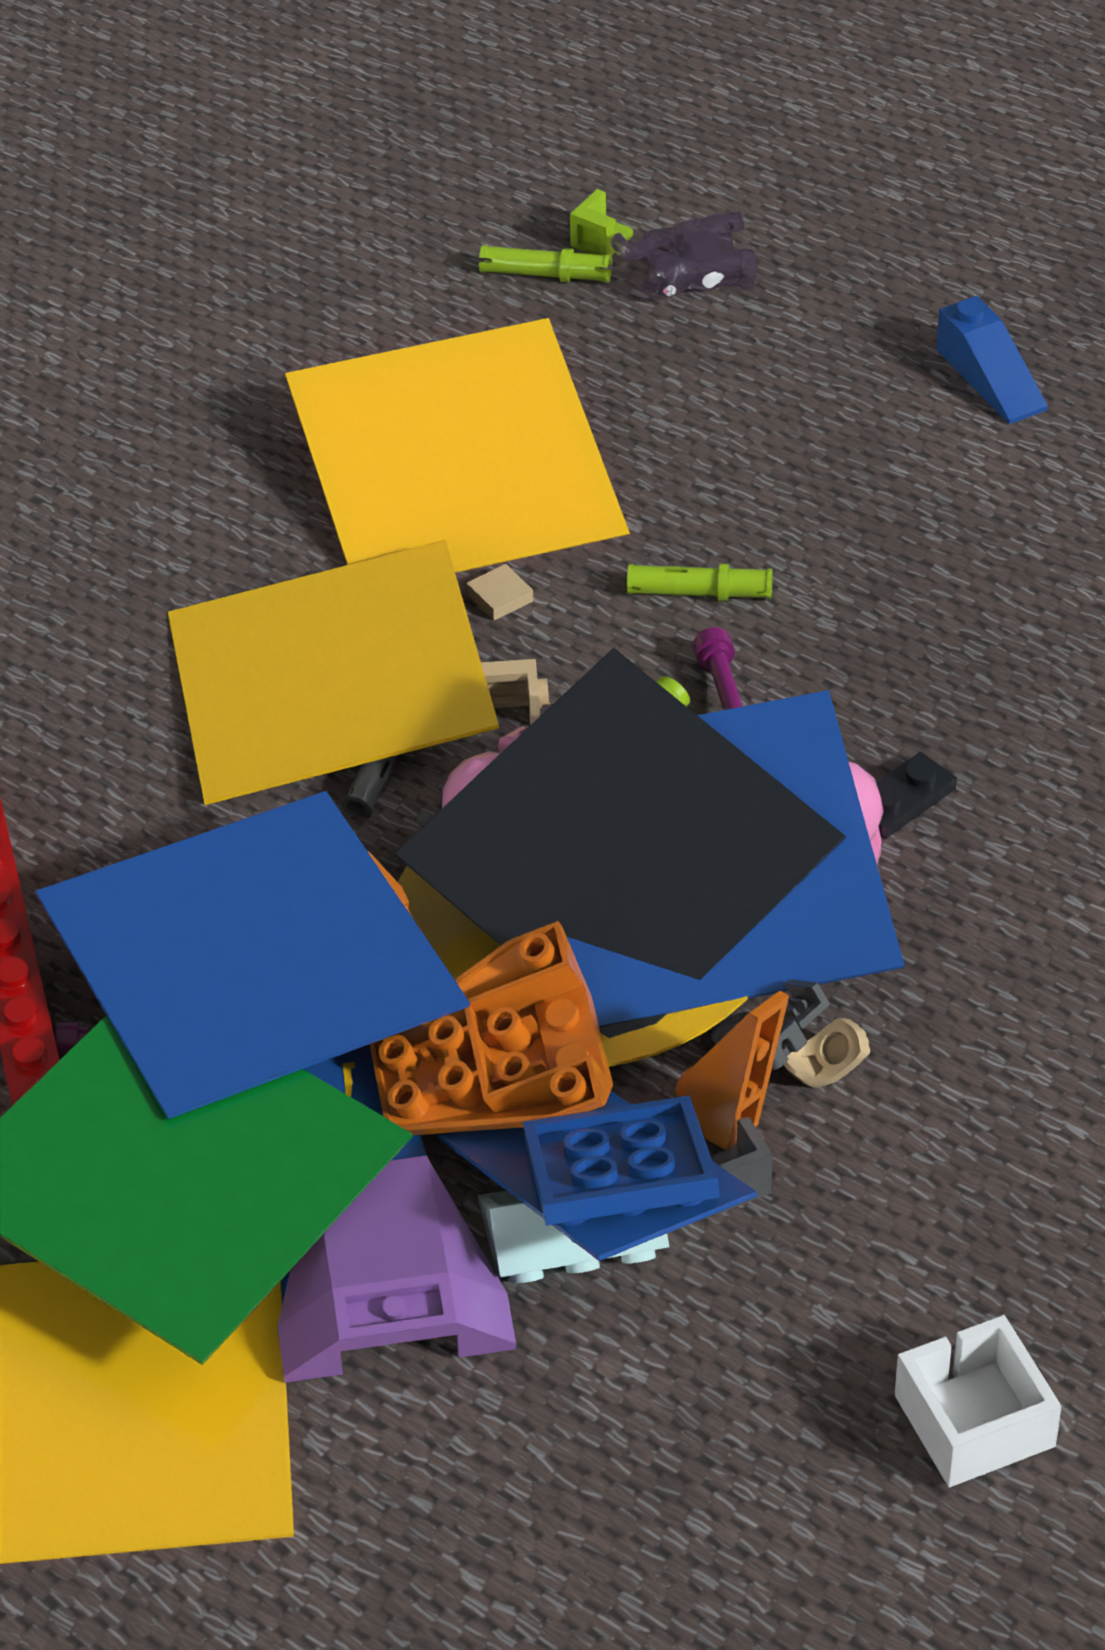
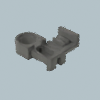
M789 979L784 983L792 998H788V1005L783 1019L772 1070L783 1066L789 1060L787 1056L790 1053L798 1052L807 1044V1040L800 1029L805 1028L830 1005L817 982ZM749 1012L735 1014L719 1024L712 1033V1040L715 1045Z

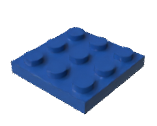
M690 1095L523 1122L525 1144L546 1226L554 1224L574 1226L582 1224L591 1218L616 1214L625 1217L636 1216L647 1209L672 1205L692 1207L704 1200L720 1198L718 1176Z

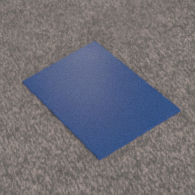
M611 1091L605 1106L595 1110L630 1104ZM523 1127L436 1134V1137L452 1148L455 1153L460 1154L544 1219L525 1144ZM713 1162L718 1176L720 1198L704 1200L692 1207L672 1205L647 1209L636 1216L625 1217L616 1214L591 1218L582 1224L574 1226L554 1224L552 1226L595 1259L601 1261L757 1197V1191Z

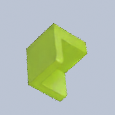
M596 189L570 213L571 247L589 254L613 255L633 236L632 228L617 223L616 219L606 215V192Z

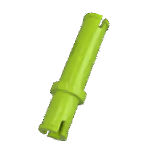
M482 245L479 258L491 259L479 262L481 273L491 272L560 278V282L580 279L603 281L604 283L610 282L612 269L600 268H608V265H612L611 254L574 253V249L564 248L562 252L488 245Z
M720 563L719 568L628 564L627 594L718 597V602H728V597L766 598V600H771L773 569L730 568L729 563Z

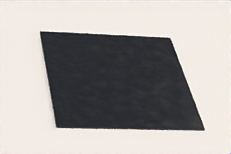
M613 647L398 849L395 855L500 946L510 939L559 921L568 938L701 980L842 843L846 836ZM667 1013L599 1027L600 1032L608 1038L657 1024Z

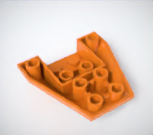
M559 921L508 940L454 979L469 1000L470 1007L370 1044L383 1117L411 1132L413 1135L521 1128L524 1121L592 1111L605 1106L613 1087L593 999Z

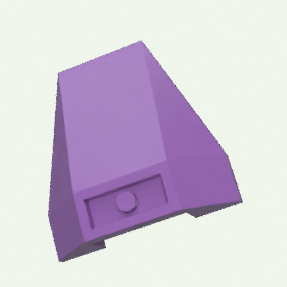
M427 1156L391 1160L290 1271L277 1326L285 1383L342 1375L341 1351L455 1335L459 1358L516 1349L508 1294Z

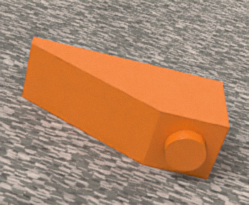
M778 991L749 1012L693 1067L685 1070L677 1082L675 1095L677 1097L690 1095L704 1138L724 1150L736 1145L737 1120L748 1116L755 1127L759 1124L789 995L782 991Z

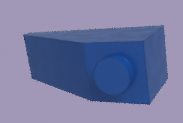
M978 295L939 309L936 349L1008 424L1047 411L1048 405L1003 321Z

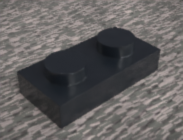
M920 751L877 781L876 785L883 806V814L878 826L880 836L887 839L956 789L957 777Z

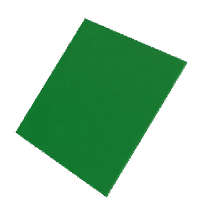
M106 1015L0 1117V1237L203 1365L413 1138V1134L304 1069L167 1119Z

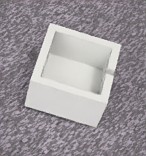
M1005 1315L957 1332L953 1365L954 1378L948 1380L952 1345L947 1337L898 1354L895 1397L949 1488L1056 1447L1061 1404Z

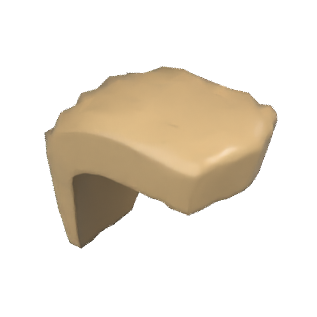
M836 1018L809 1039L802 1049L798 1052L790 1053L787 1056L789 1060L784 1064V1067L791 1075L808 1087L819 1088L826 1086L847 1075L870 1054L869 1040L866 1032L858 1024L847 1018Z

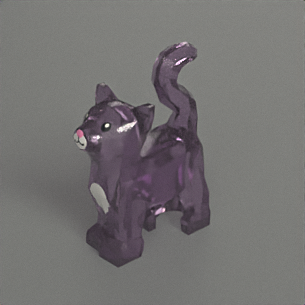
M741 212L714 214L704 218L687 220L670 228L650 230L637 242L626 240L621 233H615L610 240L614 252L625 259L646 257L649 262L648 278L641 285V291H655L660 296L673 297L688 288L707 291L718 287L737 285L743 291L754 290L757 272V260L754 251L745 248L734 249L732 242V233L744 230L745 224ZM661 246L663 248L668 249L670 253L664 252L655 247Z

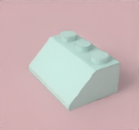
M507 1190L477 1195L494 1270L500 1277L509 1276L510 1283H526L544 1278V1269L565 1266L566 1273H582L600 1268L597 1259L576 1243H573L571 1239L554 1226H546L545 1220ZM664 1234L611 1257L621 1256L622 1263H637L654 1259L656 1257V1249L669 1247L668 1235Z

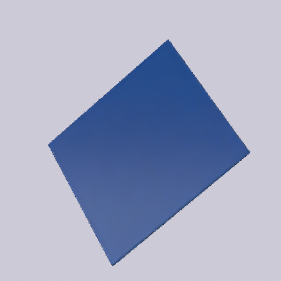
M829 690L698 716L843 833L846 839L701 980L567 937L591 993L599 1027L665 1013L680 1012L745 996L750 999L775 994L778 991L785 992L788 989L784 983L789 979L817 982L821 985L905 967Z
M327 791L35 891L41 905L167 1119L470 1007L469 1000Z

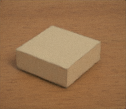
M507 564L466 583L467 595L493 620L533 602V589Z

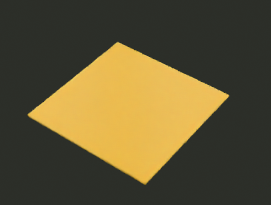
M549 318L285 373L347 565L446 540L454 571L457 573L630 534Z
M446 540L168 611L205 805L500 728Z
M39 1261L0 1265V1564L294 1537L287 1388L284 1381L277 1327L282 1309L281 1281L212 1356L201 1365Z

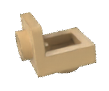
M536 659L481 662L494 708L528 706L530 725L540 717V708H549L547 678L538 679Z

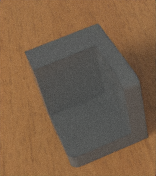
M747 1116L737 1120L736 1146L711 1155V1159L757 1191V1197L725 1209L721 1213L772 1192L773 1153L751 1119Z

